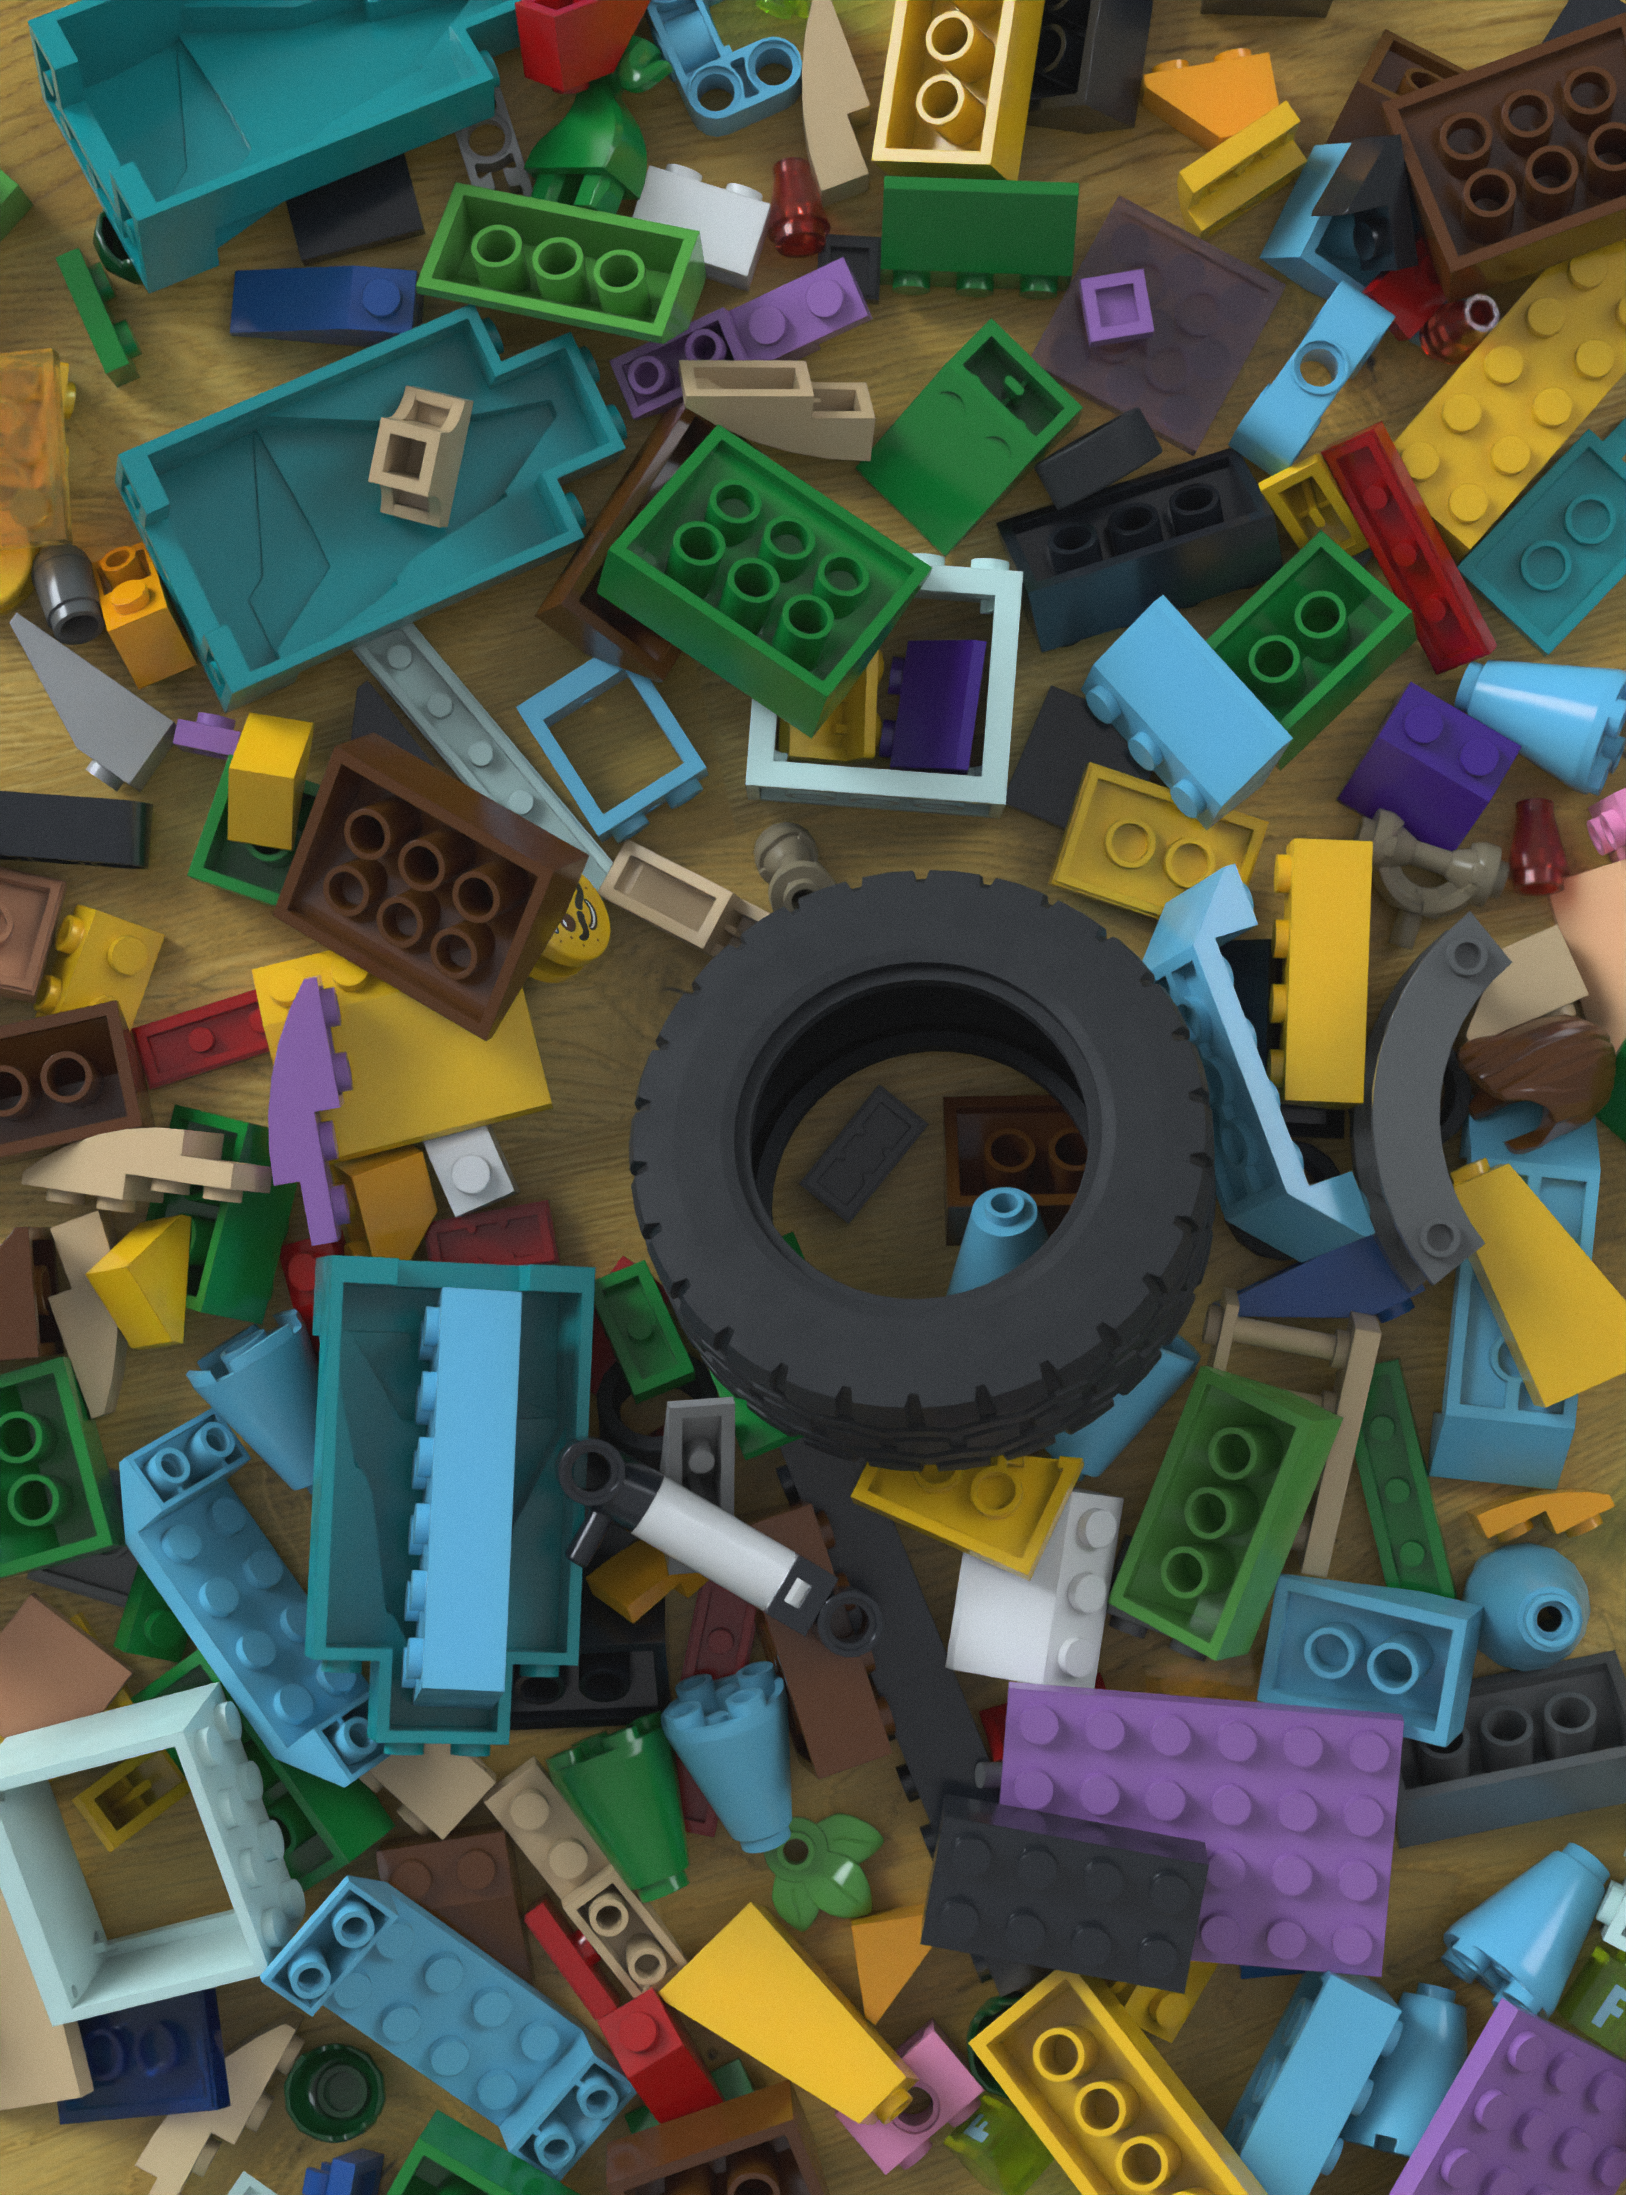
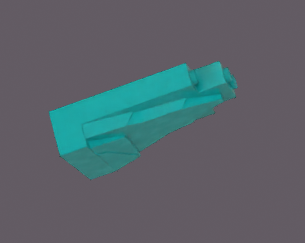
M80 0L28 21L42 98L150 294L219 266L217 249L282 202L494 117V88L500 86V77L492 57L520 46L515 3L521 0Z
M469 304L118 454L115 475L116 487L225 714L294 684L298 674L308 668L577 549L585 538L581 529L587 526L586 518L576 496L572 492L564 494L561 486L616 463L626 449L623 441L627 439V430L618 409L613 404L605 405L595 384L600 381V374L597 364L586 346L578 348L572 333L568 332L501 361L499 355L504 353V347L495 324L489 317L481 319L475 305ZM406 386H418L474 401L448 527L438 528L381 513V487L379 484L368 482L381 417H391L396 412L403 398Z
M342 1255L316 1258L312 1336H319L320 1350L305 1655L312 1660H322L321 1671L331 1673H361L362 1661H371L367 1737L376 1743H384L385 1754L424 1755L425 1744H451V1755L490 1756V1745H509L513 1664H520L519 1675L528 1677H559V1665L578 1666L582 1567L568 1560L564 1553L585 1519V1506L575 1502L561 1489L555 1477V1462L559 1451L567 1442L579 1436H588L596 1267L431 1262ZM442 1287L522 1292L505 1692L492 1710L412 1706L413 1688H401L403 1648L407 1647L408 1638H415L416 1621H405L406 1584L407 1581H411L412 1570H419L420 1555H408L410 1516L414 1515L415 1504L422 1503L423 1490L411 1489L413 1452L418 1448L419 1437H426V1425L415 1424L417 1385H421L422 1372L429 1371V1361L418 1360L420 1322L424 1321L426 1306H436ZM588 1452L580 1455L572 1467V1478L575 1484L585 1489Z

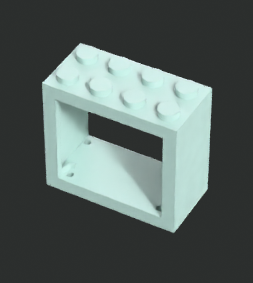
M912 553L933 568L930 576L914 598L981 603L980 614L994 613L981 766L969 767L967 776L787 762L788 753L775 750L777 715L752 698L745 783L748 800L1000 819L1006 805L1023 571L1009 570L1010 563L1001 559L975 558L971 560V567L945 566V557L940 555Z
M220 1682L9 1736L0 1744V1888L52 2027L258 1977L289 1943L304 1918L306 1905L302 1887L296 1879L290 1878L283 1859L284 1839L282 1831L275 1820H269L262 1800L263 1781L260 1770L254 1761H248L240 1739L242 1723L238 1709L232 1701L226 1700ZM175 1747L234 1909L107 1940L48 1779Z

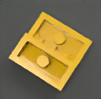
M1287 100L1179 172L1177 191L1180 210L1187 234L1195 247L1299 178L1308 160L1293 140L1301 121Z

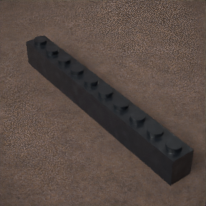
M804 1437L780 1446L786 1464L775 1469L789 1503L804 1500L812 1504L814 1512L824 1510L836 1542V1547L827 1550L834 1574L844 1572L850 1587L859 1589L877 1603L883 1615V1631L880 1640L871 1650L876 1671L868 1673L867 1676L869 1680L873 1679L879 1696L885 1697L891 1710L896 1733L888 1735L887 1738L889 1742L897 1739L906 1763L895 1768L909 1803L919 1799L922 1800L930 1823L919 1828L933 1861L945 1794L999 1804L1000 1788L980 1789L976 1785L975 1767L977 1763L990 1762V1759L954 1670L945 1668L947 1652L894 1521L854 1504L850 1497L867 1464L868 1458L859 1457L855 1462L837 1458L805 1445ZM857 1605L856 1609L847 1612L854 1634L859 1630L862 1623V1613ZM970 1954L981 1983L983 1984L993 1979L1000 1997L1041 1981L1055 1970Z

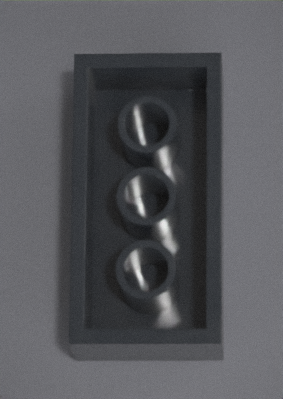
M945 1794L922 1917L920 1944L1184 1994L1209 1868L1205 1842Z

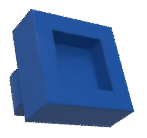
M361 2148L332 2159V2162H322L321 2169L308 2167L306 2168L302 2194L378 2195L384 2154Z

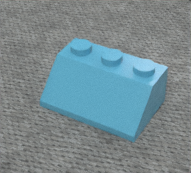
M1164 595L1155 600L1093 664L1081 688L1092 713L1100 721L1106 724L1111 723L1128 742L1129 751L1135 761L1148 771L1153 770L1170 789L1172 800L1178 809L1186 816L1196 818L1206 830L1262 787L1293 739Z

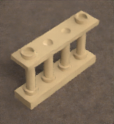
M1223 1287L1220 1306L1209 1304L1204 1320L1202 1343L1211 1344L1207 1366L1226 1371L1232 1342L1329 1360V1366L1338 1369L1333 1392L1323 1390L1321 1396L1288 1390L1343 1418L1291 1547L1292 1550H1297L1301 1573L1327 1578L1382 1335L1377 1317L1351 1311L1347 1329H1336L1334 1335L1238 1316L1240 1305L1237 1290Z

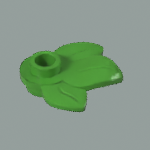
M836 1813L817 1823L805 1817L792 1816V1821L789 1824L790 1838L781 1846L764 1852L766 1863L775 1874L772 1900L778 1914L788 1924L801 1932L806 1931L812 1925L819 1909L841 1918H856L868 1915L872 1910V1895L866 1875L859 1864L873 1855L884 1843L882 1835L868 1822L849 1814ZM800 1839L806 1843L808 1854L804 1859L792 1861L785 1856L783 1848L789 1840Z

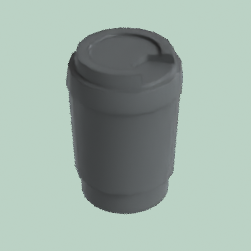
M57 543L42 549L33 560L31 579L48 626L53 630L56 639L64 644L79 645L95 639L103 631L105 622L90 559L82 549L69 543Z

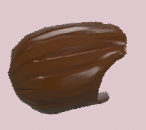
M1567 1014L1533 1019L1496 1035L1472 1039L1461 1046L1456 1056L1459 1068L1481 1086L1468 1105L1469 1114L1474 1120L1489 1116L1509 1104L1521 1101H1531L1543 1105L1542 1121L1536 1130L1503 1142L1508 1151L1513 1154H1525L1539 1149L1553 1139L1590 1122L1597 1112L1609 1102L1615 1083L1616 1054L1613 1044L1610 1043L1608 1033L1598 1024Z

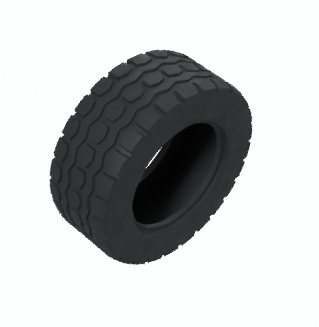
M929 870L926 879H916L913 871H900L863 877L862 887L851 889L845 881L799 898V909L789 912L783 906L762 918L741 934L740 940L742 944L735 948L728 944L706 965L691 984L694 991L693 994L684 993L666 1019L656 1039V1044L660 1049L652 1050L647 1059L634 1103L636 1109L640 1112H636L631 1121L629 1167L631 1174L635 1175L631 1184L634 1209L641 1234L646 1241L648 1253L682 1329L693 1347L702 1355V1360L735 1398L747 1401L746 1405L750 1411L787 1436H804L803 1441L805 1445L837 1458L851 1462L857 1461L859 1457L868 1458L869 1466L898 1471L921 1472L925 1465L935 1464L938 1472L967 1470L988 1466L992 1457L1004 1455L1006 1460L1009 1461L1032 1454L1056 1443L1055 1435L1063 1431L1072 1435L1097 1420L1114 1407L1113 1397L1118 1393L1122 1396L1128 1395L1161 1359L1162 1354L1159 1349L1163 1345L1167 1346L1173 1342L1195 1301L1193 1291L1202 1283L1209 1260L1216 1204L1213 1117L1209 1104L1210 1093L1205 1070L1197 1047L1188 1040L1190 1038V1031L1166 989L1159 984L1153 985L1155 982L1154 974L1132 950L1114 936L1107 939L1106 929L1082 912L1059 900L1054 905H1050L1047 895L1021 884L996 878L991 885L984 884L983 877L979 874ZM922 1052L971 1054L1013 1068L1045 1089L1062 1106L1082 1136L1088 1155L1078 1193L1059 1227L1041 1248L1009 1273L980 1287L944 1297L904 1299L880 1296L849 1287L818 1271L801 1258L774 1227L772 1216L773 1189L777 1169L793 1132L819 1099L852 1074L890 1058Z

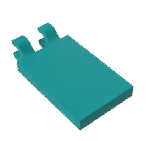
M1626 417L1603 441L1588 429L1457 566L1463 580L1544 657L1548 656L1626 574V463L1622 460L1626 454Z

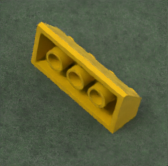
M1294 838L1286 846V854L1276 855L1274 892L1285 894L1284 919H1274L1271 952L1272 958H1282L1281 984L1271 985L1270 1023H1280L1279 1049H1269L1267 1076L1278 1089L1281 1104L1348 1110L1364 1103L1373 841Z

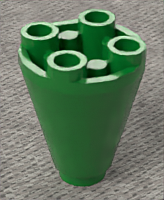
M661 1710L637 1718L625 1724L626 1728L609 1735L607 1730L591 1735L572 1744V1748L545 1759L549 1769L548 1774L554 1787L629 1890H637L642 1903L667 1896L690 1883L684 1870L690 1866L675 1750L665 1737L661 1725Z

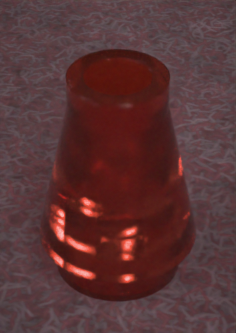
M800 157L782 159L776 162L772 169L774 183L768 237L775 244L777 252L782 256L788 258L809 257L824 249L826 246L825 236L830 233L831 226L811 176L810 163Z
M1476 294L1468 299H1461L1450 304L1444 302L1419 330V340L1422 349L1431 359L1444 364L1453 365L1464 362L1482 342L1486 334L1497 325L1499 321L1497 304L1492 298L1484 294Z
M1546 798L1521 800L1515 804L1516 819L1508 859L1510 867L1507 878L1512 880L1513 892L1518 895L1547 896L1559 893L1565 889L1564 878L1570 874V869L1554 814V802Z

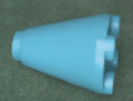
M1488 660L1485 665L1475 661L1470 662L1463 675L1455 699V708L1468 713L1467 715L1520 745L1522 748L1518 754L1574 791L1585 795L1589 793L1597 796L1600 795L1608 774H1614L1626 744V738L1619 736L1626 721V671L1613 668Z
M1530 1542L1503 1545L1495 1551L1479 1557L1474 1564L1472 1572L1466 1579L1461 1601L1484 1606L1477 1649L1498 1665L1520 1671L1549 1668L1568 1657L1585 1636L1591 1612L1588 1588L1576 1566L1555 1549ZM1547 1607V1611L1553 1619L1546 1620L1538 1625L1537 1615L1542 1608Z
M769 1661L751 1663L741 1668L736 1674L713 1680L709 1674H698L682 1680L675 1686L678 1698L672 1701L661 1714V1725L665 1737L731 1838L740 1842L744 1852L762 1853L781 1846L791 1836L789 1824L792 1821L788 1698L784 1680L776 1675L773 1663Z
M1568 1843L1562 1852L1558 1850L1551 1852L1448 1928L1443 1937V1942L1448 1949L1441 1956L1442 1963L1464 1982L1471 1984L1476 1979L1482 1986L1493 1993L1495 1997L1491 2003L1495 2009L1501 1998L1548 2020L1556 2009L1604 1897L1605 1888L1603 1885L1610 1877L1609 1871L1593 1854L1575 1843Z

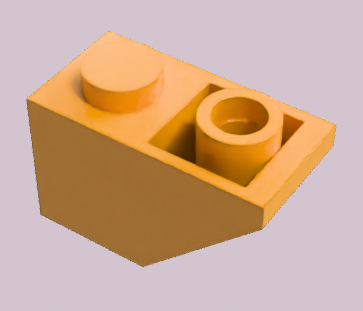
M1238 48L1216 55L1213 58L1214 62L1189 66L1187 60L1178 59L1157 64L1151 69L1152 73L1143 75L1139 94L1140 104L1209 152L1279 105L1269 52L1252 55L1250 49Z
M143 541L133 546L115 548L102 559L91 563L108 634L138 690L197 665L190 639Z
M410 1144L331 1164L335 1181L333 1186H345L350 1210L351 1223L346 1224L350 1242L344 1244L345 1256L411 1260L438 1211L423 1151Z

